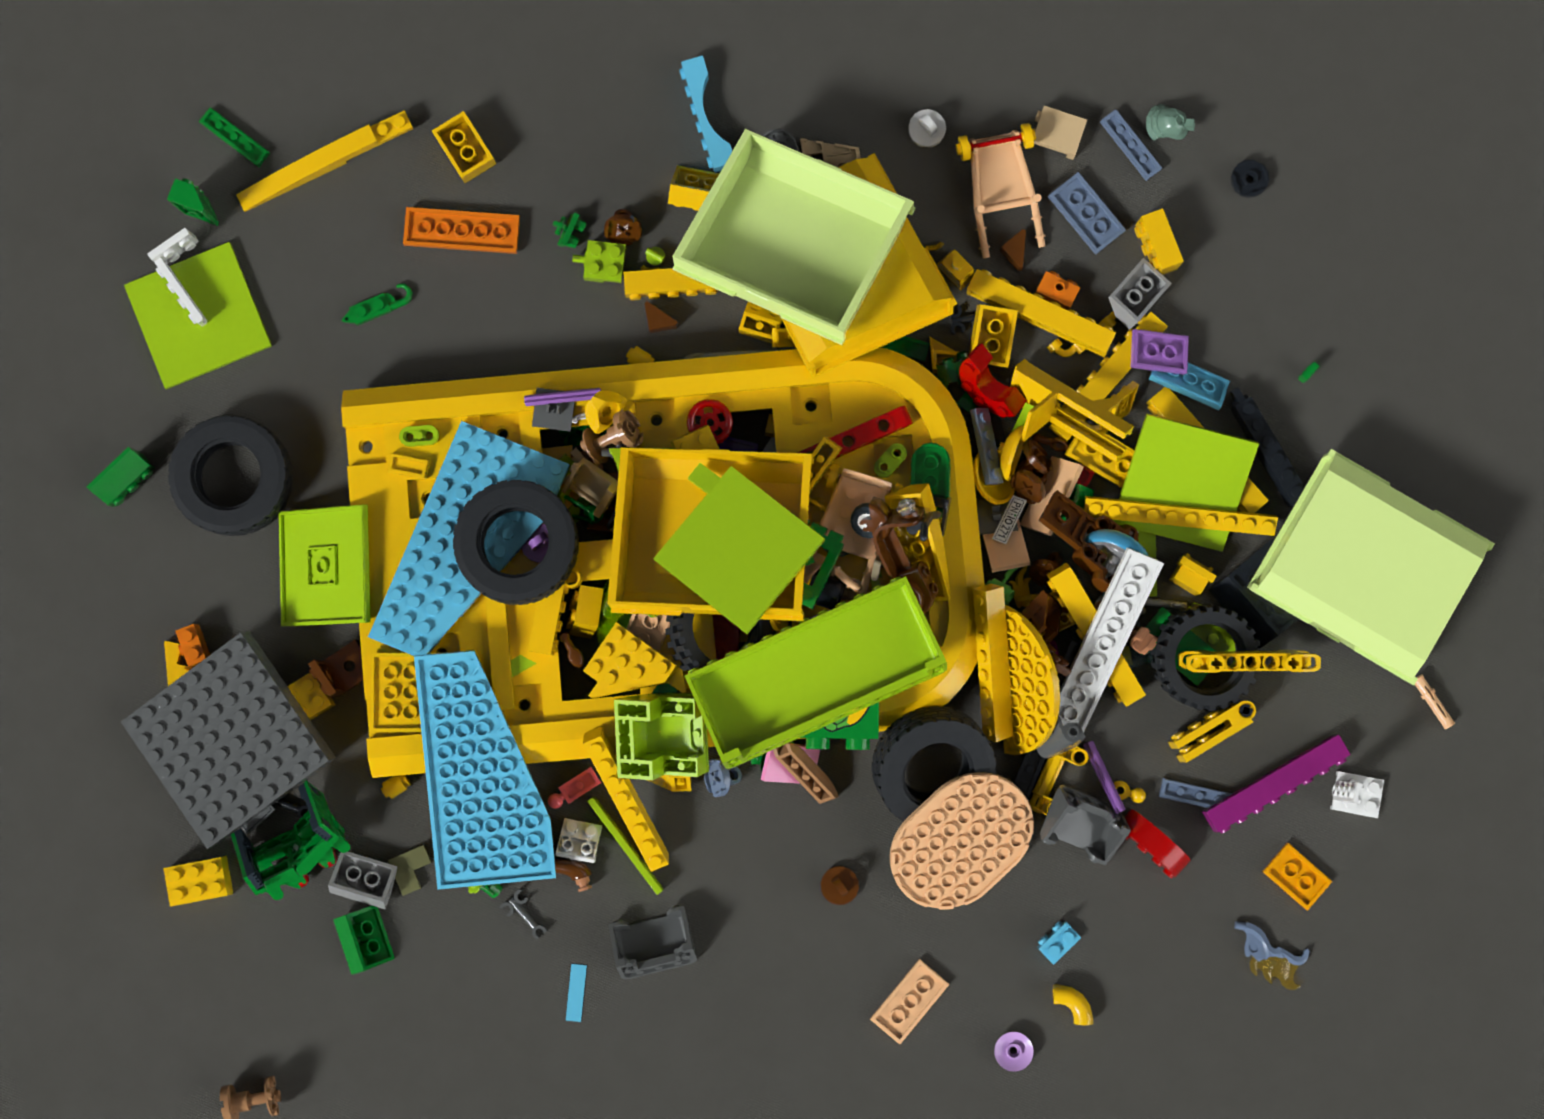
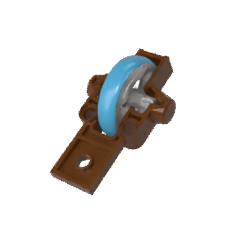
M1058 490L1053 493L1038 520L1075 549L1072 556L1073 561L1092 576L1091 584L1101 592H1106L1127 547L1149 556L1144 547L1138 542L1139 532L1133 526L1127 524L1119 526L1105 515L1095 519ZM1060 513L1065 515L1066 521L1060 517ZM1085 533L1089 534V535L1086 536V538L1083 540V537H1084Z

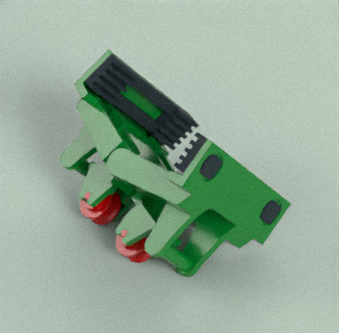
M307 780L298 787L301 798L306 802L309 811L293 826L294 829L254 847L241 828L231 834L243 879L255 895L267 892L274 900H280L284 896L281 885L285 884L297 889L304 887L309 881L307 873L318 862L324 868L332 867L338 859L335 849L346 853L351 848L349 842L345 839L344 827L331 814L324 794ZM286 855L289 857L276 865L272 864L273 861Z

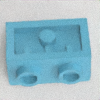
M1065 920L1063 922L1058 921L1052 927L1053 931L1048 936L1045 934L1038 941L1039 945L1037 948L1053 965L1081 939Z

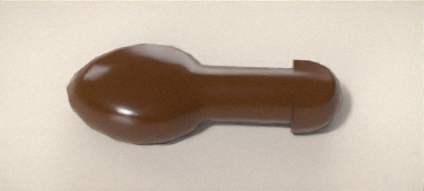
M1039 433L1033 435L1034 441L1050 445L1055 451L1063 452L1069 447L1068 442L1063 438H1049Z
M566 632L562 633L560 640L568 651L569 661L575 667H582L584 663L583 654L574 647L569 634Z

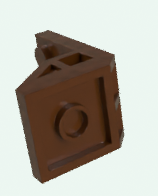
M1042 590L1021 614L1031 622L1040 634L1044 630L1046 631L1042 638L1050 651L1056 671L1067 677L1072 672L1068 668V661L1062 656L1059 657L1055 653L1057 651L1055 647L1050 644L1059 634L1062 607L1055 597Z

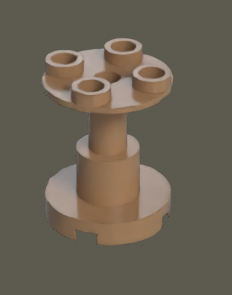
M623 409L614 414L613 426L607 429L606 434L601 436L600 434H595L591 428H586L583 431V440L580 442V445L585 452L587 451L594 464L600 465L608 460V457L601 456V449H608L607 446L611 444L617 446L621 443L627 447L635 448L642 444L644 436L643 432H639L638 428L641 425L635 415L628 410L624 412Z
M266 1077L264 1092L250 1094L249 1091L237 1093L232 1084L222 1086L220 1089V1101H223L224 1105L221 1108L223 1119H239L240 1112L250 1111L252 1106L265 1103L271 1116L279 1115L278 1102H281L280 1090H276L275 1077Z

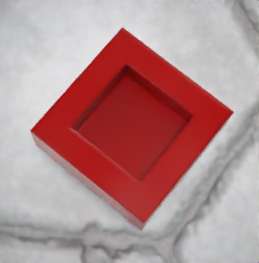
M1083 466L1084 468L1076 484L1087 487L1095 472Z

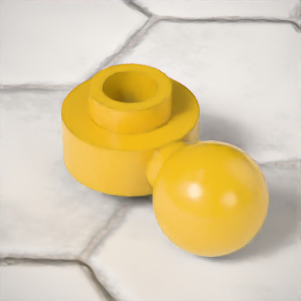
M1124 781L1113 783L1116 789L1118 787L1124 789V793L1119 794L1121 800L1131 797L1133 802L1142 803L1146 798V793L1142 788L1131 790Z

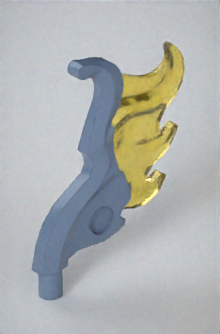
M1235 921L1234 928L1244 930L1246 933L1244 951L1246 957L1252 955L1249 963L1251 972L1257 976L1256 970L1260 968L1264 978L1271 984L1273 983L1271 977L1275 976L1286 989L1296 990L1301 987L1294 983L1293 976L1299 965L1307 961L1309 949L1305 948L1301 956H1295L1280 947L1273 948L1265 933L1259 927L1246 921L1245 923Z

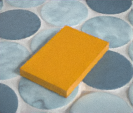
M1288 842L1262 870L1267 877L1307 911L1333 882Z

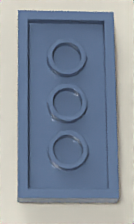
M1079 172L1048 196L1095 255L1126 231Z

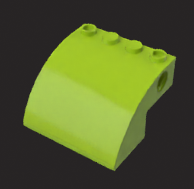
M654 693L622 697L614 700L618 778L655 780L662 775L699 777L709 772L707 726L692 693Z

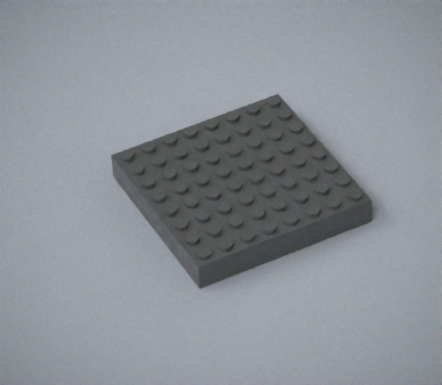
M250 631L240 632L121 721L207 849L220 844L231 836L233 832L239 830L336 759Z

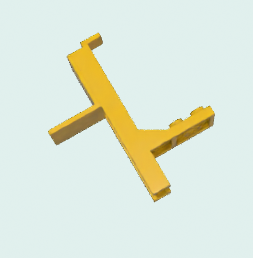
M1026 359L1015 366L1010 387H1016L1026 399V403L1035 406L1028 412L1021 436L1022 441H1026L1050 421L1115 462L1125 455L1127 448L1105 434L1111 431L1124 439L1127 434L1130 435L1134 426L1123 420V418L1131 411L1139 387L1138 383L1132 381L1127 386L1124 385L1120 392L1113 394L1111 398L1092 401L1032 365ZM1058 399L1099 425L1090 426L1060 407Z

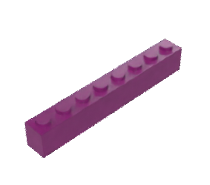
M1339 734L1332 735L1207 808L1202 813L1213 832L1225 833L1231 829L1230 825L1235 822L1240 824L1247 820V815L1252 812L1257 814L1264 810V805L1268 803L1272 805L1281 800V795L1285 793L1289 795L1295 792L1298 785L1302 783L1306 785L1312 782L1315 775H1324L1330 771L1329 767L1334 764L1336 766L1343 764L1347 761L1346 757L1351 754Z

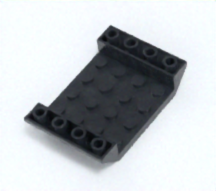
M1278 534L1227 577L1222 578L1209 589L1210 593L1223 608L1234 611L1239 617L1248 621L1247 625L1256 632L1253 635L1254 638L1260 642V646H1257L1258 649L1278 637L1299 619L1247 588Z

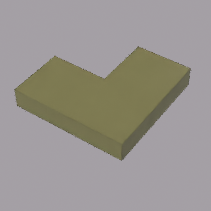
M425 845L388 860L389 864L398 867L395 879L402 896L421 889L414 870L432 863Z

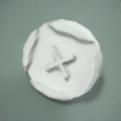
M930 109L921 110L910 119L908 126L909 136L920 147H934L944 138L946 131L945 121L936 111Z

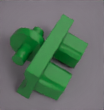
M574 212L570 214L566 225L567 218L563 216L560 222L554 221L552 224L556 227L554 234L560 236L557 243L560 247L576 248L579 238L572 236L571 233L573 229L583 232L586 226V222L579 218V214Z

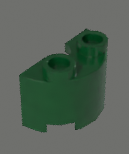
M967 351L958 352L956 356L945 358L943 362L936 365L938 380L945 387L955 382H958V385L962 384L959 370L961 364L968 356Z

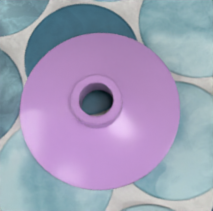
M1020 1032L1003 1034L997 1040L994 1048V1055L998 1064L1008 1071H1020L1026 1068L1032 1061L1034 1053L1031 1041ZM1011 1047L1017 1049L1015 1054L1010 1053Z

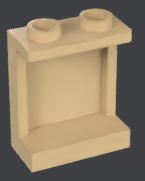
M1044 106L1042 111L1038 110L1035 122H1038L1036 129H1034L1036 134L1034 145L1067 154L1066 158L1073 160L1087 119Z
M583 457L579 463L575 461L569 469L571 474L565 477L562 483L564 487L561 492L565 494L568 489L573 490L596 506L593 515L600 518L608 509L617 493L618 481Z

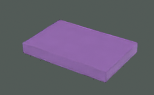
M1139 329L1132 330L1130 368L1187 374L1189 336Z

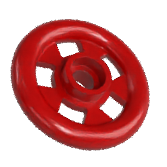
M705 399L699 401L688 413V432L690 433L707 425V420L712 419L713 425L709 427L718 445L725 441L731 433L733 427L731 412L725 404L718 400ZM712 407L713 413L705 414L704 408ZM721 412L725 418L722 422L719 421L717 416ZM696 415L701 416L700 425L694 424ZM720 427L723 431L720 435L716 436L713 432Z

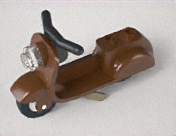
M874 496L870 503H862L857 506L851 514L850 520L853 530L858 535L865 538H873L876 549L875 555L877 557L873 564L871 579L873 581L878 580L881 567L885 568L890 580L906 576L925 615L937 597V584L933 582L930 570L923 561L911 564L894 527H907V532L912 535L920 530V540L926 541L928 539L929 525L933 519L941 517V512L933 511L925 514V509L922 506H915V501L909 500V498L901 500L897 508L890 509L887 503Z

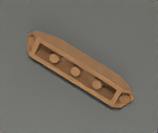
M789 742L773 750L777 760L819 804L839 797L829 777L799 746Z

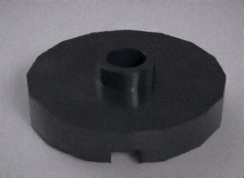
M1252 159L1244 160L1237 164L1230 177L1231 186L1234 191L1246 198H1254L1262 194L1270 180L1266 167ZM1246 177H1250L1252 182H1248Z

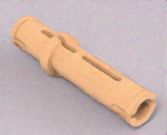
M1423 674L1417 676L1418 680L1415 686L1421 693L1420 697L1425 699L1444 729L1453 726L1455 721H1453L1436 696L1435 689L1430 687Z

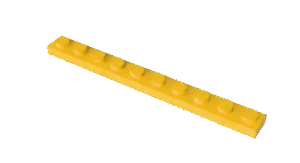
M1085 496L1083 510L1094 518L1105 515L1112 520L1275 536L1278 521L1277 515Z

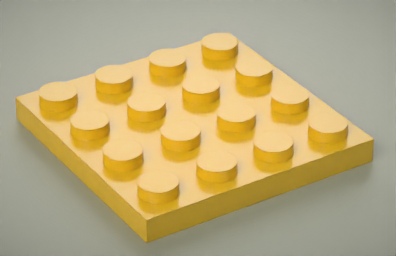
M370 653V732H421L413 655L408 653Z

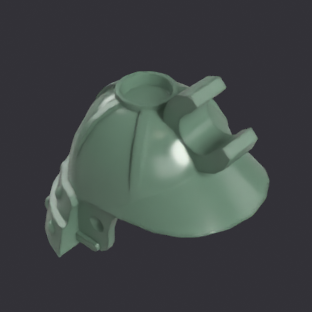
M1158 104L1150 109L1146 117V129L1152 140L1165 137L1181 140L1185 138L1188 131H1194L1195 120L1187 119L1185 113L1179 109L1168 108L1169 106Z

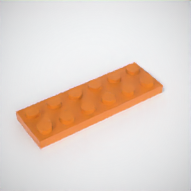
M406 207L403 245L517 254L520 216Z

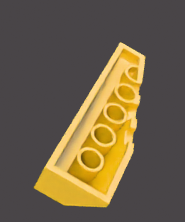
M929 483L909 485L884 496L890 509L912 505L922 506L925 509V514L936 511ZM939 518L933 519L929 525L928 539L926 541L920 540V530L912 535L907 532V527H894L897 536L900 537L904 545L903 548L906 554L908 553L913 561L912 564L923 561L928 566L930 576L938 587L935 601L950 600L948 567Z

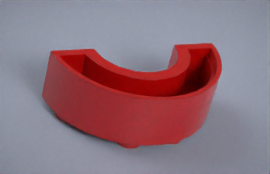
M981 343L972 350L960 366L959 375L962 388L970 395L977 406L989 408L990 412L1003 418L1014 417L1027 401L1016 387L1003 385L992 376L988 364L993 357Z
M1131 809L1125 816L1131 829L1126 840L1130 838L1138 844L1136 847L1144 854L1148 852L1153 856L1151 860L1157 866L1164 868L1162 871L1170 879L1176 878L1191 861L1188 855L1161 830L1135 810Z

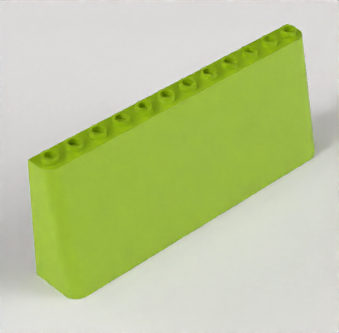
M906 576L903 578L896 577L890 581V584L885 586L878 585L870 593L858 594L850 602H840L830 611H820L816 617L812 619L805 618L804 621H799L798 625L792 628L787 626L774 636L772 634L767 635L761 639V642L756 644L749 643L741 651L729 652L723 659L711 660L703 668L699 669L697 667L688 671V674L685 675L686 681L726 769L734 768L936 677L947 670V661Z

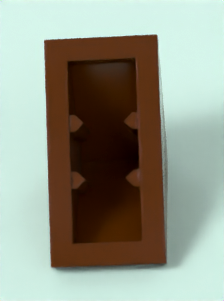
M1024 229L1018 232L1000 249L1001 253L1017 271H1021L1023 268L1026 230Z
M648 301L644 303L650 333L677 329L679 325L676 320Z

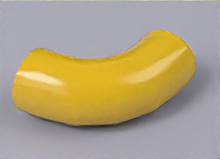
M1054 984L1053 1004H1061L1070 1008L1075 1025H1092V1010L1085 996L1073 987Z

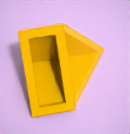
M930 337L933 374L937 373V364L943 362L945 358L956 356L958 351H954Z

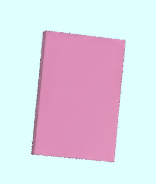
M795 744L803 749L816 764L818 763L821 749H806L805 744ZM773 750L766 753L761 780L800 784L777 760Z

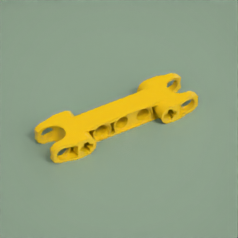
M1189 650L1178 654V665L1192 672L1205 673L1221 671L1315 672L1321 668V657L1305 650ZM1190 654L1189 656L1186 657V665H1185V664L1183 663V658H1184L1185 655ZM1232 656L1233 663L1230 666H1228L1227 660L1229 657ZM1251 656L1252 663L1247 666L1246 660ZM1270 656L1271 663L1266 666L1265 660ZM1311 657H1314L1316 660L1315 666L1308 668L1311 666Z

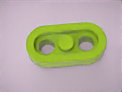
M432 425L409 426L401 430L399 439L407 447L430 446L438 442L440 435L439 431ZM430 432L433 433V437L431 439H427V434ZM409 434L414 436L411 441L407 440Z
M898 443L891 445L875 462V474L880 478L889 477L906 459V448ZM899 450L901 455L897 457L893 452ZM882 464L887 465L888 469L886 471L881 470L880 466Z

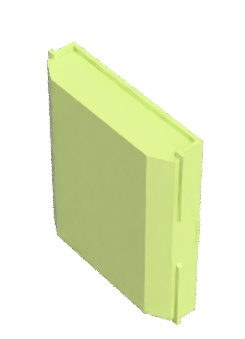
M745 129L673 254V270L732 297H740L780 315L782 319L843 345L846 339L845 333L899 236L907 215H913L916 207H914V201L842 171L841 168L820 159H814Z
M1330 449L1321 458L1247 588L1305 623L1314 626L1317 631L1334 641L1343 643L1404 681L1415 685L1418 680L1415 675L1428 658L1480 567L1486 552L1491 551L1495 543L1440 511L1430 510L1391 487L1390 482Z

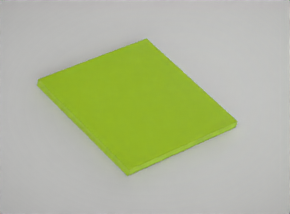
M230 242L169 266L207 319V324L203 327L191 321L188 316L190 314L188 309L182 308L177 301L179 296L176 292L173 294L166 285L169 282L165 277L161 278L157 271L124 284L166 390L272 347Z
M1146 413L1119 499L1237 511L1259 443ZM1113 520L1120 526L1124 524L1131 525L1139 531L1222 552L1230 532Z
M730 466L653 559L744 633L748 634L823 544L825 538Z
M368 505L279 512L281 627L370 623Z

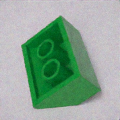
M175 178L167 200L183 214L218 226L219 221L209 199L203 194L204 192L198 189L199 187L194 185V182L191 180Z
M127 447L86 487L108 506H119L124 502V497L128 493L134 492L143 479L146 480L152 475V470L155 467L140 451Z
M371 905L333 919L351 975L395 959L378 907Z

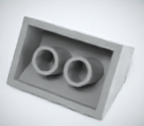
M1142 258L1108 297L1115 317L1128 329H1131L1172 283L1147 260Z
M341 852L328 884L329 892L385 909L393 889L398 867L351 852Z

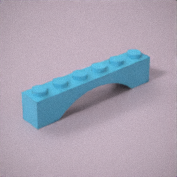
M702 55L682 61V68L679 69L682 80L686 79L687 86L684 88L687 98L691 97L693 104H690L692 114L697 115L698 121L695 122L698 133L702 132L704 139L701 140L703 150H707L709 157H706L709 169L713 168L714 172L717 173L723 169L732 153V148L728 142L723 140L713 130L704 112L703 96L709 76Z

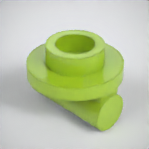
M660 247L647 248L645 254L648 263L653 266L661 265L665 260L664 251Z

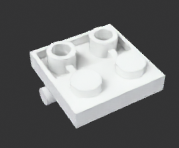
M564 818L556 856L580 862L595 863L602 825Z

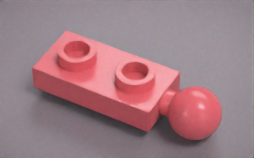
M590 767L558 787L561 793L551 794L548 798V804L551 808L558 809L562 806L563 800L566 799L567 803L570 804L602 782L593 768Z

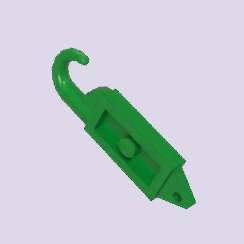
M397 284V288H404L407 294L404 298L396 301L391 294L382 293L349 307L350 310L341 321L359 326L388 314L395 309L407 305L411 301L412 289L406 284Z

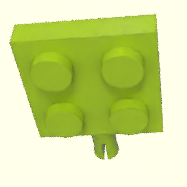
M588 240L587 251L584 256L573 254L572 262L584 264L583 278L585 281L622 283L626 244Z

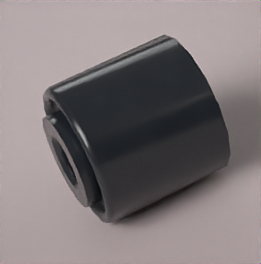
M820 569L812 576L810 586L813 585ZM830 574L816 605L830 610L834 609L841 601L846 584L838 577Z

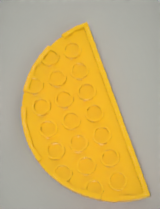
M1005 605L1013 737L1003 740L1004 753L1020 755L1039 748L1051 736L1057 723L1060 708L1059 678L1054 661L1042 635L1026 617Z

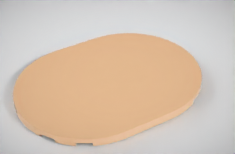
M986 772L964 774L949 780L939 787L906 818L893 838L890 848V867L901 891L917 904L924 907L939 908V910L953 909L964 904L968 905L981 898L1016 866L1030 846L1029 843L1034 832L1032 808L1024 793L1010 780Z

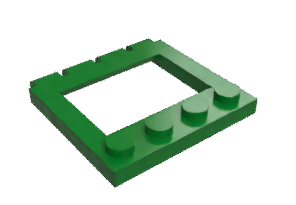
M815 522L811 524L810 528L825 538L821 547L829 550L813 585L810 586L804 583L802 605L814 609L844 547V544L841 543L844 535L830 530L828 536H825L828 528Z

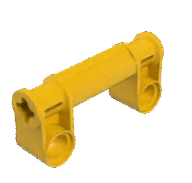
M1075 747L1047 758L1032 790L1033 795L1029 801L1031 810L1047 815L1053 800L1049 798V795L1064 762L1067 761L1076 766L1086 764L1089 757L1084 749ZM1076 752H1081L1084 755V760L1081 763H1077L1074 760Z

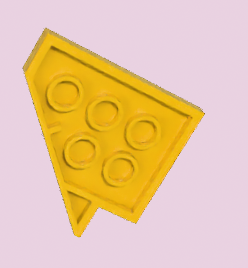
M616 622L583 671L597 681V684L588 695L591 698H597L668 683L679 666Z

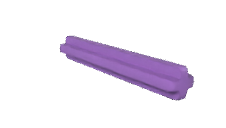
M601 388L525 395L524 402L526 406L584 401L590 400L597 392L602 390Z
M1089 741L1083 745L1084 750L1088 753L1089 760L1116 814L1123 812L1125 806L1094 742Z

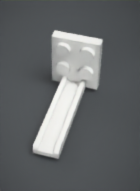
M183 228L150 251L148 256L157 265L156 271L161 278L165 277L169 282L166 284L173 294L176 292L179 296V299H177L183 309L187 308L190 312L188 316L191 321L203 327L207 324V319L168 265L169 262L178 260L183 252L195 248L196 243L199 242L193 233Z
M1336 771L1337 777L1332 789L1333 800L1330 809L1378 818L1384 780Z

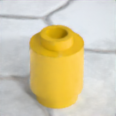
M638 346L635 348L631 347L625 356L628 358L627 362L629 364L655 361L651 354Z
M406 775L392 776L382 782L383 787L381 791L386 798L390 797L393 799L408 790L411 783Z

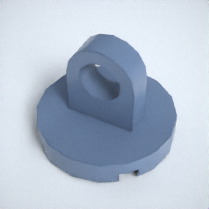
M720 758L710 759L709 772L704 774L706 788L709 793H713L714 797L725 796L730 786L739 783L742 778V773L738 767L726 769ZM729 771L733 772L734 780L730 779Z

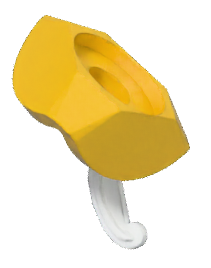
M599 391L587 403L585 412L574 416L572 422L578 423V420L587 419L593 432L600 434L612 425L614 414L624 409L627 399L613 391Z

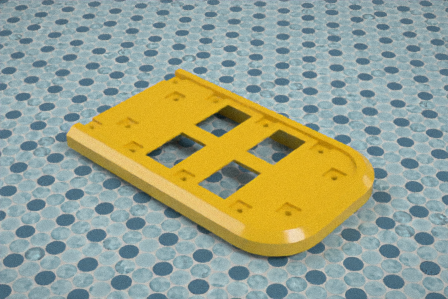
M879 347L815 377H812L806 368L798 350L792 349L343 390L341 412L342 425L346 429L350 506L368 505L370 623H359L364 695L367 702L369 739H366L367 755L372 778L426 772L422 732H370V653L405 652L373 640L368 635L461 421L498 436L501 431H507L508 436L506 439L542 453L540 430L547 428L532 427L534 406H526L524 402V396L536 394L537 388L559 391L601 388V390L613 391L624 396L627 399L624 412L628 410L635 415L641 425L638 428L639 432H643L644 436L642 444L636 448H673L670 443L671 441L689 433L687 429V416L690 409L696 403L705 399H714L722 402L730 412L772 409L776 453H797L820 443L824 437L831 438L905 405L913 421L912 425L841 456L832 462V464L840 465L838 471L840 474H842L843 469H848L892 483L891 489L893 490L895 483L902 484L903 488L910 485L911 458L914 452L923 444H939L946 449L951 459V503L945 535L943 536L951 599L948 601H934L930 610L925 614L928 624L947 661V670L936 677L880 701L879 732L885 731L898 718L911 711L913 712L923 707L928 708L929 706H944L963 687L977 664L973 588L984 586L985 584L969 434L957 403L941 381L918 362L903 354ZM590 400L575 401L573 417L584 413L586 405ZM808 403H813L816 405V409L810 412L806 410L805 406ZM705 407L704 413H713L712 407ZM655 417L662 418V423L658 426L652 424V420ZM587 419L578 420V423L572 422V427L589 425ZM881 421L878 427L884 431L889 428L887 422ZM432 425L439 431L438 442L430 446L407 447L399 439L401 430L409 426ZM430 432L427 434V439H431L433 437V433ZM409 434L407 440L411 441L414 437L413 434ZM845 437L842 443L849 447L853 444V440L850 437ZM367 443H372L373 445L370 452L364 451V446ZM896 443L902 444L907 450L906 459L889 477H878L874 472L875 462L891 445ZM895 450L893 452L898 456L901 455V452L899 450ZM391 452L430 460L426 480L387 472ZM886 464L880 466L883 471L888 469ZM824 473L810 493L809 498L820 496L829 503L837 483L835 482L833 490L826 488L827 481L823 480ZM613 539L578 542L579 550L573 569L580 572L582 582L609 579ZM821 546L817 550L824 557L828 554ZM522 549L510 561L524 573L540 564V562L537 563L527 558ZM907 553V556H908V558H909V560H910V562H911V564H912L913 561L911 560L909 554ZM848 554L838 557L835 566H840V570L851 579L855 578L862 581L864 576L862 572H865L869 559ZM881 567L882 577L879 578L880 585L885 586L891 580L885 568ZM571 573L566 582H577V574ZM871 582L869 583L867 593L872 592ZM481 593L430 653H439L443 648L447 652L475 650L492 688L485 595ZM841 598V601H840V602L846 601V603H847V602H850V601H852V600H844V599ZM537 602L525 605L506 604L511 660L522 655L536 663L512 677L515 709L502 710L525 763L590 758L583 745L584 733L600 726L604 729L607 738L616 752L614 700L634 695L562 701L558 649L557 652H553V656L528 651ZM802 605L806 618L816 616L820 611L830 610L815 605L814 609ZM694 614L693 634L696 643L709 659L714 660L716 659L713 614ZM792 621V627L798 625L797 621ZM666 635L659 652L663 656L675 654L673 647L668 648L667 645L668 642H671L670 635ZM690 670L684 671V676L687 675L688 671ZM657 685L641 688L640 694L636 695L651 694ZM687 688V693H692L690 688ZM525 699L530 702V707L526 711L522 710L520 706L521 702ZM707 729L708 747H715Z

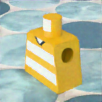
M955 249L950 251L936 264L960 291L971 282L974 276L973 267Z

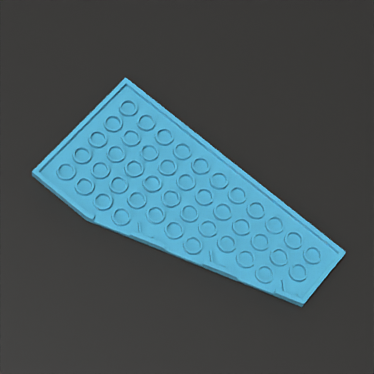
M461 421L368 637L413 656L429 654L440 642V639L481 595L462 575L454 556L453 532L455 524L458 522L456 520L460 512L463 511L465 504L469 500L471 501L477 492L484 490L485 487L505 480L534 482L552 491L557 496L570 465ZM524 511L509 512L497 518L489 527L484 541L485 554L491 566L498 571L503 570L544 522L537 516Z
M475 650L414 655L437 890L556 878L551 818Z

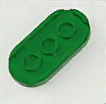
M936 443L923 444L914 452L911 458L910 485L929 483L932 493L950 497L951 459L948 452ZM937 507L936 511L941 512V517L939 518L941 519L944 508Z

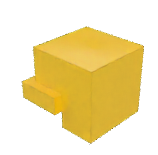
M1185 553L1177 561V567L1169 580L1197 596L1202 593L1207 583H1213L1217 576L1212 573V567H1206L1191 558L1190 554Z

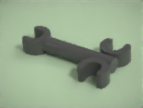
M519 889L509 902L501 904L500 909L505 906L510 907V912L506 915L507 917L511 916L516 910L532 929L533 937L538 939L540 937L536 933L537 929H541L545 933L547 928L544 925H538L521 904L526 903L529 898L526 897L524 900H520L518 895L522 890Z

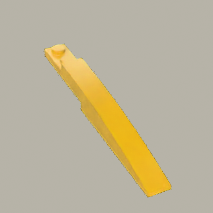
M405 110L372 126L368 124L278 170L236 194L244 212L347 164V160L413 130V126Z

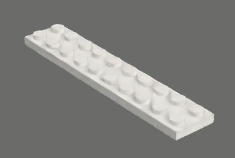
M1126 548L1070 667L1072 672L1065 677L1060 688L1058 715L1063 726L1068 723H1076L1082 728L1083 732L1085 731L1164 565L1163 562L1131 548Z

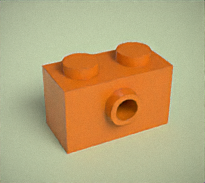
M1046 271L1035 293L1043 296L1044 300L1057 302L1061 305V308L1068 310L1071 308L1081 287L1077 286V283L1073 280L1067 279L1066 281L1060 278V275L1056 272Z
M191 624L175 631L180 643L178 649L181 655L185 657L188 667H195L210 656L200 625Z

